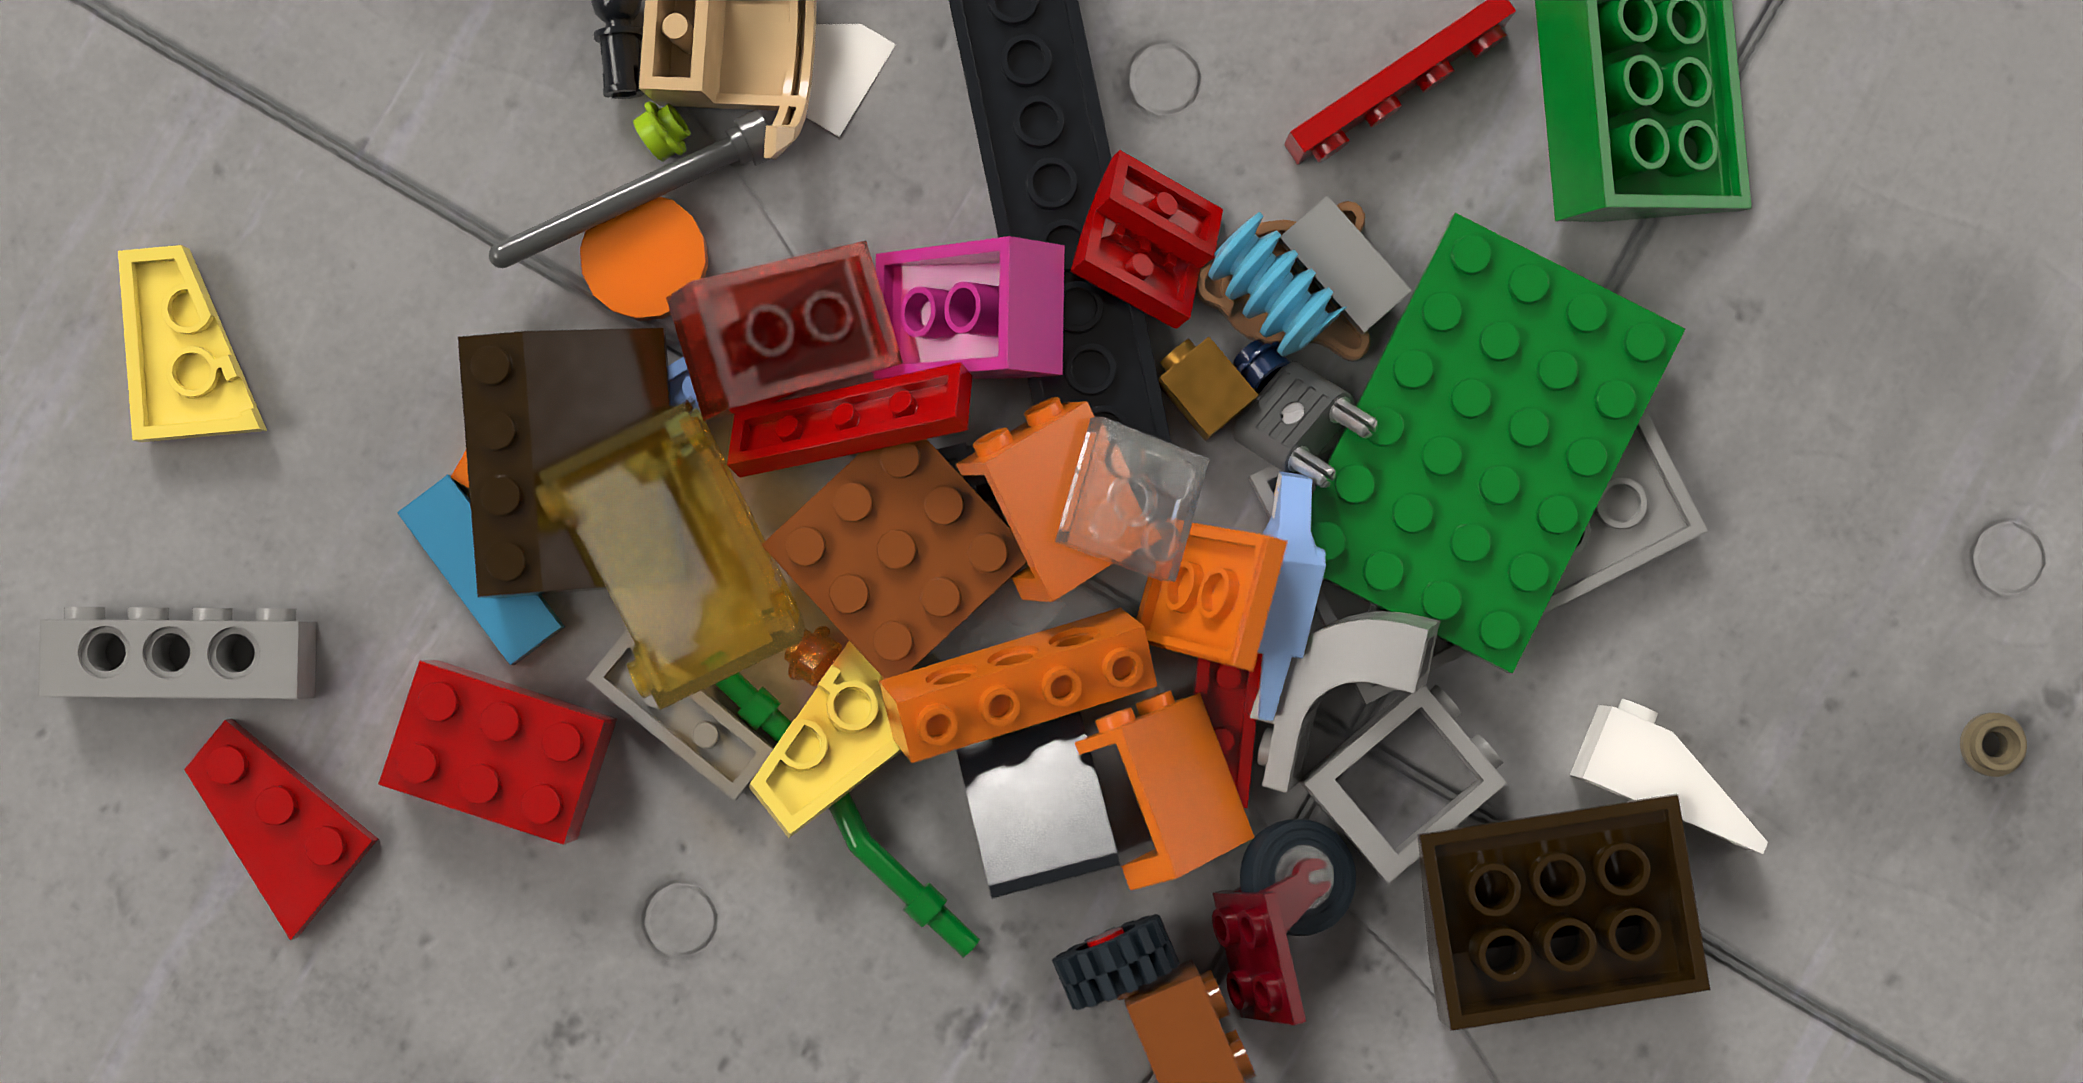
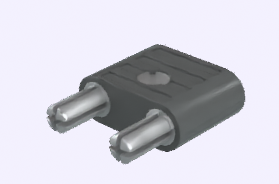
M1290 361L1291 363L1280 368L1258 394V397L1252 401L1238 418L1233 429V437L1235 441L1281 471L1305 475L1312 479V482L1325 488L1331 485L1327 478L1334 481L1336 471L1332 466L1316 456L1342 425L1359 436L1368 438L1372 436L1369 429L1374 432L1376 431L1377 420L1354 406V399L1350 393L1299 362Z

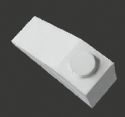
M1621 699L1618 708L1598 705L1571 770V776L1630 801L1678 794L1683 823L1744 849L1764 854L1768 841L1672 731L1654 724L1658 715L1657 712L1625 699Z

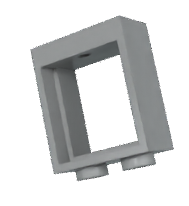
M1424 685L1416 693L1403 691L1300 780L1301 785L1370 867L1388 884L1419 858L1417 834L1455 828L1507 784L1496 770L1503 764L1502 759L1481 735L1477 734L1470 740L1454 721L1462 714L1461 711L1438 685H1435L1431 690H1428ZM1419 709L1475 775L1477 780L1397 848L1393 849L1335 779Z

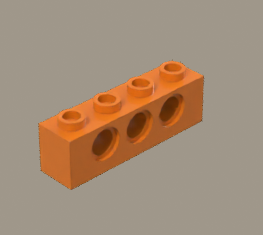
M1121 607L879 681L893 740L911 763L1157 687L1145 626Z

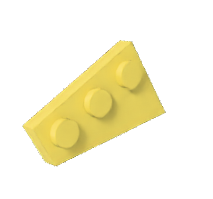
M182 245L118 251L132 440L151 442L267 431L190 249Z
M848 641L833 665L829 667L818 683L816 690L750 782V790L788 838L902 752L893 740L879 681L884 678L850 641Z

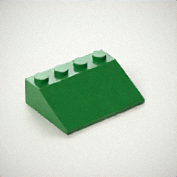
M1535 0L1555 221L1607 222L1752 209L1732 0Z

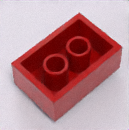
M419 660L378 785L565 845L577 840L618 718L439 660Z

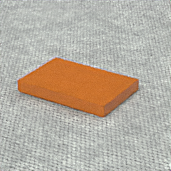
M1165 518L1161 526L1136 618L1137 621L1145 626L1148 644L1253 671L1288 541L1264 534Z

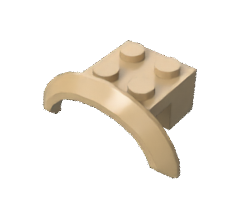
M645 0L639 89L658 106H665L669 103L677 107L778 111L771 126L766 125L764 158L776 160L797 139L805 122L815 55L816 0Z

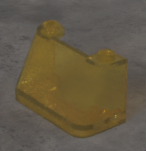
M691 396L538 473L543 485L537 487L536 491L546 514L553 523L563 519L570 529L576 528L634 641L633 653L635 660L627 663L629 675L642 698L645 699L652 695L659 710L803 641L805 622L798 604L777 562L765 550L762 543L766 540L730 468L727 466V462L702 412Z

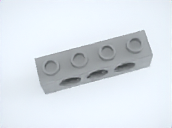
M64 607V619H40L38 697L315 698L317 622L296 621V609L256 608V621H232V608H192V620H169V608L128 607V620H105V607ZM117 635L123 641L126 653L122 664L115 669L107 660L106 647L109 641ZM178 636H182L190 648L189 660L180 670L172 664L169 657L170 646ZM242 636L247 637L252 642L255 651L252 664L244 671L235 664L232 656L233 647Z

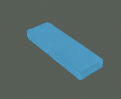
M446 475L397 512L509 665L517 664L565 628L542 595L498 599L480 598L477 596L470 498L460 484L451 478V475Z

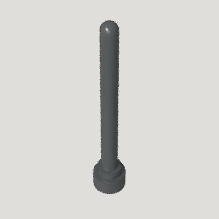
M755 109L734 119L736 126L725 130L726 138L495 244L489 251L490 262L497 268H507L739 160L741 165L753 161L756 166L768 161L769 159L764 158L767 124L758 109Z

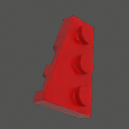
M234 719L224 720L184 769L290 941L300 936L378 840L374 834Z

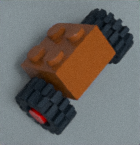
M1160 915L1144 916L1136 921L1126 922L1120 927L1108 929L1104 933L1084 940L1085 942L1068 948L1067 951L1061 952L1056 958L1052 959L1073 1010H1081L1087 1006L1088 1008L1097 1006L1105 1000L1106 1002L1116 998L1118 1000H1125L1126 1008L1158 1083H1245L1246 1080L1256 1077L1236 1029L1226 1034L1223 1032L1219 1020L1229 1016L1230 1012L1212 971L1208 970L1199 974L1192 959L1179 964V959Z

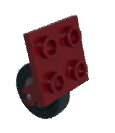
M1289 819L1266 827L1250 842L1241 862V887L1235 890H1221L1212 893L1216 908L1212 913V925L1217 940L1225 947L1230 969L1226 977L1227 991L1232 1004L1239 1010L1241 1018L1298 1025L1305 1023L1306 1017L1287 935H1314L1336 924L1346 913L1353 899L1356 886V871L1350 850L1342 838L1332 829L1312 820Z

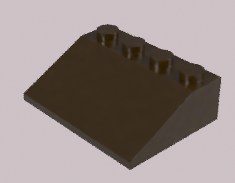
M665 329L543 330L459 336L458 349L477 596L480 598L498 599L686 582L675 443L672 433L673 418L670 381H668L667 370L668 356Z
M1678 794L1417 834L1428 956L1439 1020L1449 1030L1454 1031L1711 990Z

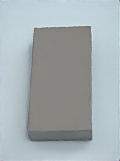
M1328 195L1283 233L1278 240L1287 252L1293 249L1296 250L1298 256L1295 261L1304 271L1312 268L1316 272L1313 281L1321 290L1329 287L1333 291L1330 300L1338 309L1347 306L1342 314L1361 335L1412 291Z

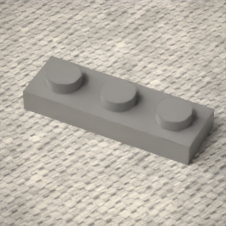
M625 630L586 678L588 682L734 801L749 786L775 748L632 630Z

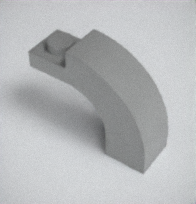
M1365 612L1334 621L1309 635L1303 659L1291 658L1274 720H1261L1275 724L1274 729L1268 727L1265 730L1259 747L1258 764L1266 766L1262 786L1287 793L1300 782L1316 711L1330 689L1351 682H1369L1411 693H1416L1427 683L1440 621L1403 612ZM1259 692L1254 701L1252 712L1250 715V718L1259 720V718L1257 717Z

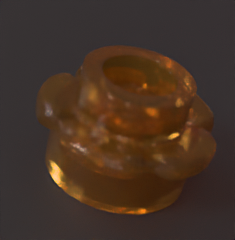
M819 626L814 630V633L808 629H802L791 640L784 655L785 661L789 663V678L792 680L796 679L797 681L804 680L813 687L818 685L829 667L833 665L842 652V645L829 636L830 629L828 627Z

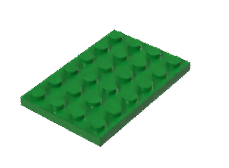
M1455 212L1446 226L1356 404V407L1377 420L1376 431L1374 432L1369 429L1372 436L1363 438L1345 427L1327 461V464L1336 471L1334 481L1327 478L1331 485L1323 488L1316 484L1312 491L1310 531L1316 547L1325 550L1326 567L1323 579L1385 611L1403 612L1439 620L1438 638L1506 673L1513 674L1686 329Z

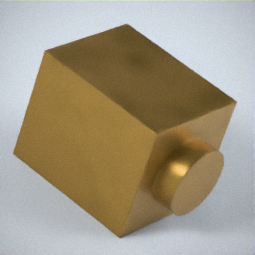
M1209 336L1198 346H1195L1188 338L1160 362L1166 370L1159 377L1160 388L1204 441H1207L1258 397L1256 391Z

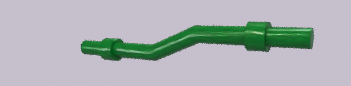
M721 655L704 675L740 708L737 715L754 731L761 727L778 743L792 723L778 709L781 703L764 686L759 690L756 689ZM847 793L830 806L829 810L850 852L906 904L903 911L921 928L926 924L929 925L962 958L968 955L978 944L980 938L945 906L947 902L945 896L930 882L925 885L921 884L870 835L850 793Z

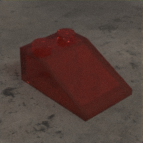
M866 240L693 280L666 297L703 421L771 404L903 363Z

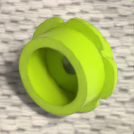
M646 102L644 106L647 111L633 120L634 127L644 144L661 162L666 161L675 153L679 156L683 155L687 151L684 139L690 136L691 132L682 116L669 103L662 108H658L654 102Z

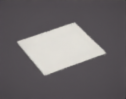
M816 24L812 85L806 118L840 137L896 44L862 24Z

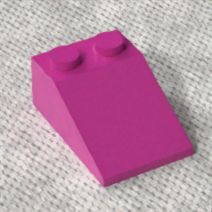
M1008 236L877 253L875 267L874 379H885L957 362H962L973 376L972 379H1014L1063 375L1065 245Z

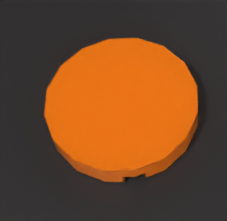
M661 196L585 231L580 247L582 275L592 294L614 313L637 321L664 319L685 308L695 297V293L700 288L702 279L704 281L708 269L707 242L696 220L674 200Z

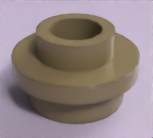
M1984 713L1971 719L1964 727L1960 738V750L1967 765L1975 772L1985 776L1999 777L2013 772L2023 762L2027 751V739L2020 724L2010 716L2001 713ZM1992 732L1998 737L2000 746L1994 755L1989 756L1984 752L1982 743L1985 736Z

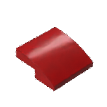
M1119 150L1113 155L1091 204L1077 245L1071 272L1172 328L1178 329L1191 318L1200 268L1215 257L1214 253L1216 251L1223 209Z

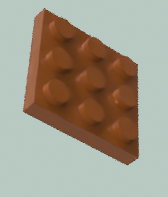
M927 439L859 453L761 544L884 679L913 670L1027 564L1012 530Z

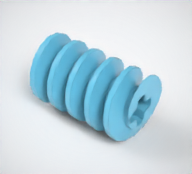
M1258 212L1214 253L1216 258L1209 269L1208 276L1213 281H1217L1233 275L1225 295L1229 299L1234 300L1250 294L1243 309V315L1250 319L1265 312L1268 314L1260 329V333L1267 338L1284 331L1285 335L1277 349V352L1284 357L1307 346L1336 320L1347 306L1327 313L1325 308L1333 291L1329 287L1313 294L1307 291L1316 272L1312 268L1296 275L1290 272L1298 253L1293 249L1279 256L1273 254L1281 234L1276 230L1258 237L1255 232L1264 217L1261 212Z

